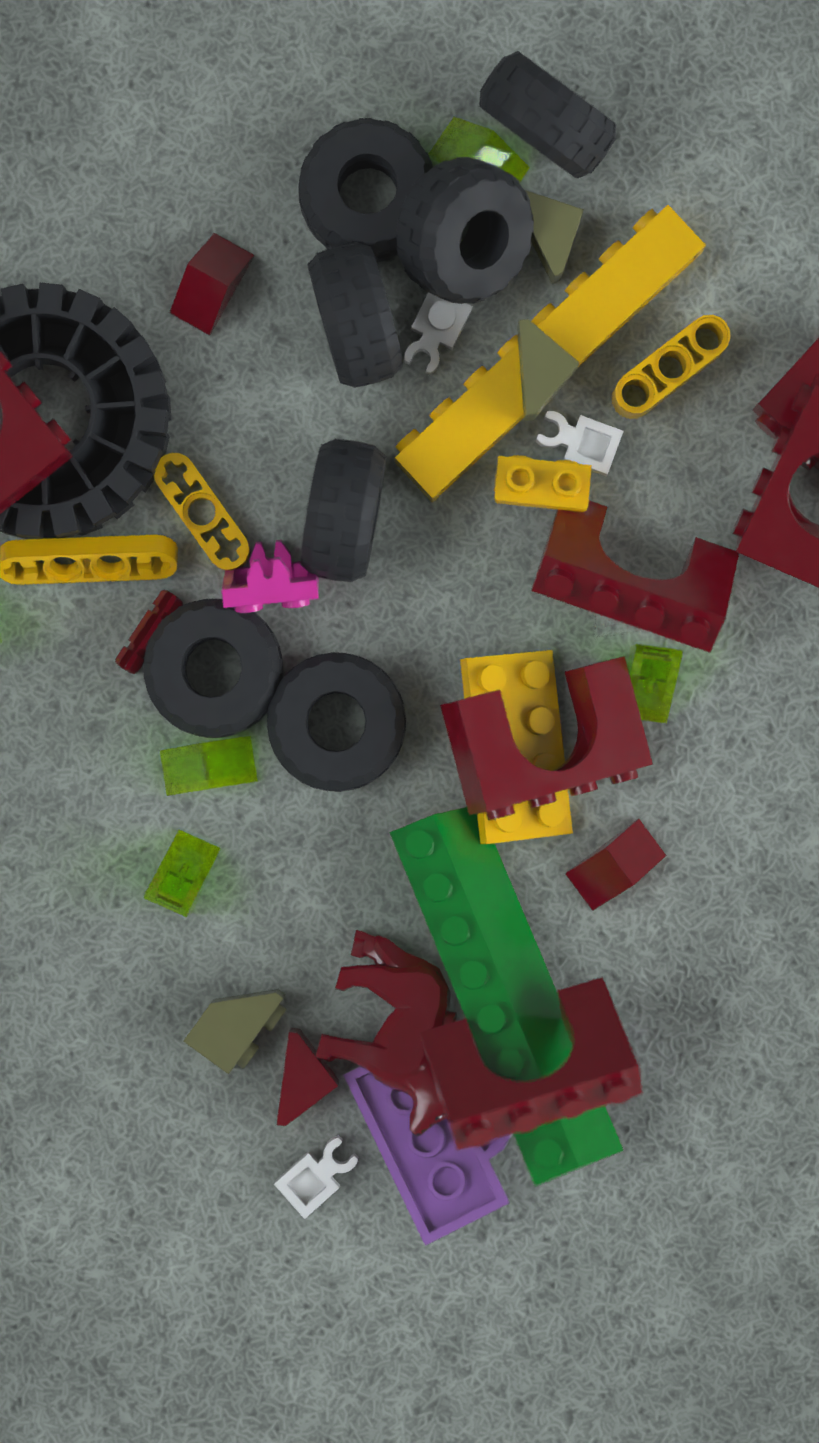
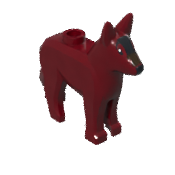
M356 930L351 956L357 958L368 957L374 960L375 964L341 967L335 989L345 992L352 987L368 988L393 1006L395 1010L387 1017L373 1042L322 1034L316 1057L329 1062L337 1058L356 1063L368 1070L383 1085L409 1095L413 1100V1108L410 1113V1131L416 1137L421 1136L432 1126L446 1120L426 1060L420 1032L456 1021L457 1012L450 1011L451 991L440 968L424 959L405 952L385 937L380 935L372 936Z

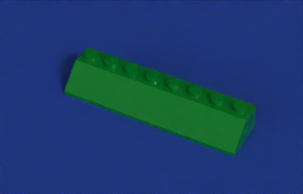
M467 807L433 814L389 832L485 1066L499 1077L520 1082L541 1079L558 1070L566 1062L573 1048L562 1021L558 993L495 843L480 844L477 814L469 815ZM605 1105L585 1111L580 1116L574 1118H562L539 1125L529 1132L513 1133L535 1187L624 1151Z

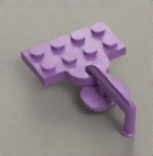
M361 1066L343 1075L424 1245H428L510 1204L490 1160L504 1150L512 1134L493 1139L480 1147H467L457 1151L446 1119L432 1126L421 1136L416 1137L410 1131V1113L413 1108V1100L409 1095L383 1085L368 1070Z

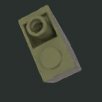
M279 989L214 999L183 1042L227 1074L231 1072L235 1065L244 1069L259 1048L253 1040L262 1027L271 1032L287 1010L280 1004L286 994Z

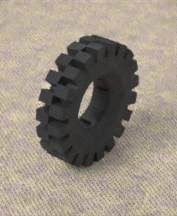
M39 283V289H27L24 284L1 288L0 351L13 366L6 373L12 378L15 374L28 367L36 366L38 370H43V365H55L71 371L69 374L71 380L76 382L80 378L87 389L90 405L85 406V411L90 413V420L82 439L78 441L75 438L73 441L76 446L69 451L73 457L0 514V531L4 534L23 539L66 538V536L75 534L84 536L103 528L102 524L113 517L116 519L120 518L135 505L132 501L141 491L146 493L153 482L155 469L160 458L166 454L170 438L167 431L168 421H172L171 404L166 390V379L157 358L143 335L136 330L128 318L115 307L112 309L105 305L101 298L81 289L77 293L67 291L62 284Z

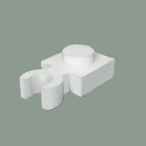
M428 292L411 327L412 331L422 335L419 341L410 344L406 349L404 363L410 365L416 353L426 352L431 359L426 373L432 375L439 365V346L443 345L453 350L473 306L467 303H452Z
M547 411L544 419L555 423L559 433L553 438L538 434L536 442L548 449L556 448L560 445L568 449L563 460L592 465L591 471L607 476L624 431L580 415L576 427L568 425L567 420L560 413Z
M339 1135L332 1137L326 1143L323 1157L319 1160L308 1151L274 1182L277 1189L304 1219L340 1188V1184L332 1176L335 1173L349 1172L358 1162V1156L355 1153L346 1161H338L334 1158L333 1150L343 1140Z

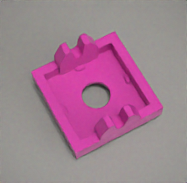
M282 539L276 540L274 557L268 558L262 541L256 542L250 555V566L235 570H225L222 585L224 608L235 607V611L238 613L260 611L263 609V604L282 602V607L300 608L308 606L311 599H318L319 577H317V574L309 573L303 568L300 561L292 562L291 553Z

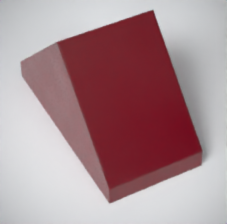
M213 233L188 262L169 313L210 336L252 262L254 255Z
M638 818L565 874L593 911L634 886L667 855Z
M291 1027L288 1034L276 1124L279 1126H287L338 1087L340 1081L327 1063L316 1057L317 1050L300 1028Z

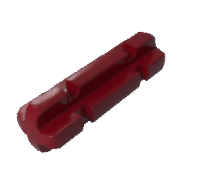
M168 590L160 591L152 603L155 607L152 611L148 609L129 637L128 641L131 643L128 647L123 646L115 659L118 666L131 674L138 673L142 667L146 646L158 624L166 616L183 605L182 600Z

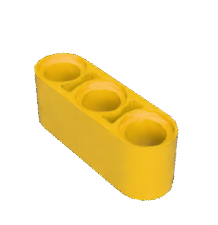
M704 315L697 318L627 372L617 382L612 394V405L615 411L622 417L638 419L717 360L727 348L731 338L727 323L721 317L715 315ZM701 329L712 330L718 338V347L713 350L701 348L696 341V331ZM664 357H672L678 360L682 366L681 376L677 378L665 377L659 369V360ZM628 385L639 386L646 395L645 404L639 407L628 405L622 397V389Z

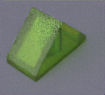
M455 116L428 154L439 163L445 160L456 159V157H469L485 161L510 173L519 182L522 181L530 169L494 130Z
M634 644L630 647L628 671L641 720L667 724L683 650Z
M251 736L159 750L167 796L258 781Z
M178 830L145 892L144 899L184 917H188L195 908L221 848Z

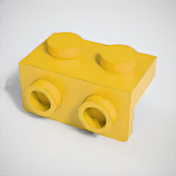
M522 455L498 456L494 483V501L498 504L585 512L589 502L592 465L579 464L570 460H536Z

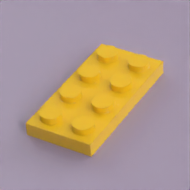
M545 650L460 659L464 699L501 690L512 736L521 754L530 763L541 769L553 771L565 762L553 651ZM568 789L556 792L557 801L543 806L529 808L528 801L514 804L515 813L509 816L488 820L486 813H478L480 844L573 834Z

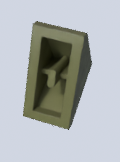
M525 190L531 202L530 206L534 220V232L531 234V243L551 283L554 284L561 280L584 209Z
M524 319L518 322L517 335L524 421H531L538 416L575 373L579 362L529 319Z

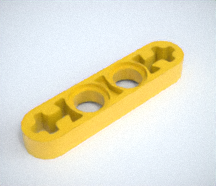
M164 535L22 539L7 541L0 546V578L5 582L18 585L159 580L172 576L177 570L178 546L175 541ZM111 555L117 556L122 560L109 563L101 560L100 557ZM67 557L76 562L66 565L55 562L53 559Z

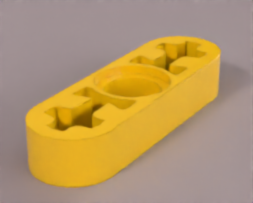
M169 453L161 457L154 473L155 482L212 563L224 571L235 570L244 566L250 555L249 543L192 461L180 453ZM171 463L177 468L183 465L187 467L188 470L184 472L183 478L191 489L197 482L202 486V490L190 493L181 505L175 500L176 497L184 495L176 483L170 482L166 485L163 480L168 476L166 467ZM197 500H209L215 506V517L207 525H197L189 517V509ZM223 520H226L229 524L228 528L221 529L229 542L239 540L241 546L236 550L239 558L233 562L227 557L221 560L218 559L216 554L220 552L221 546L214 536L208 542H205L202 538L203 534L217 529Z

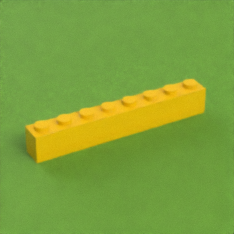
M669 205L658 214L653 209L649 210L632 227L636 234L625 245L619 240L613 243L599 257V261L603 265L591 276L585 271L581 273L565 289L569 296L557 308L552 303H549L531 320L532 323L579 362L578 368L701 255L706 244ZM517 334L500 348L497 354L501 359L490 370L481 366L463 383L468 389L455 402L450 397L446 398L431 412L429 416L433 422L422 433H419L415 428L395 446L400 452L395 457L396 465L432 503L524 418Z

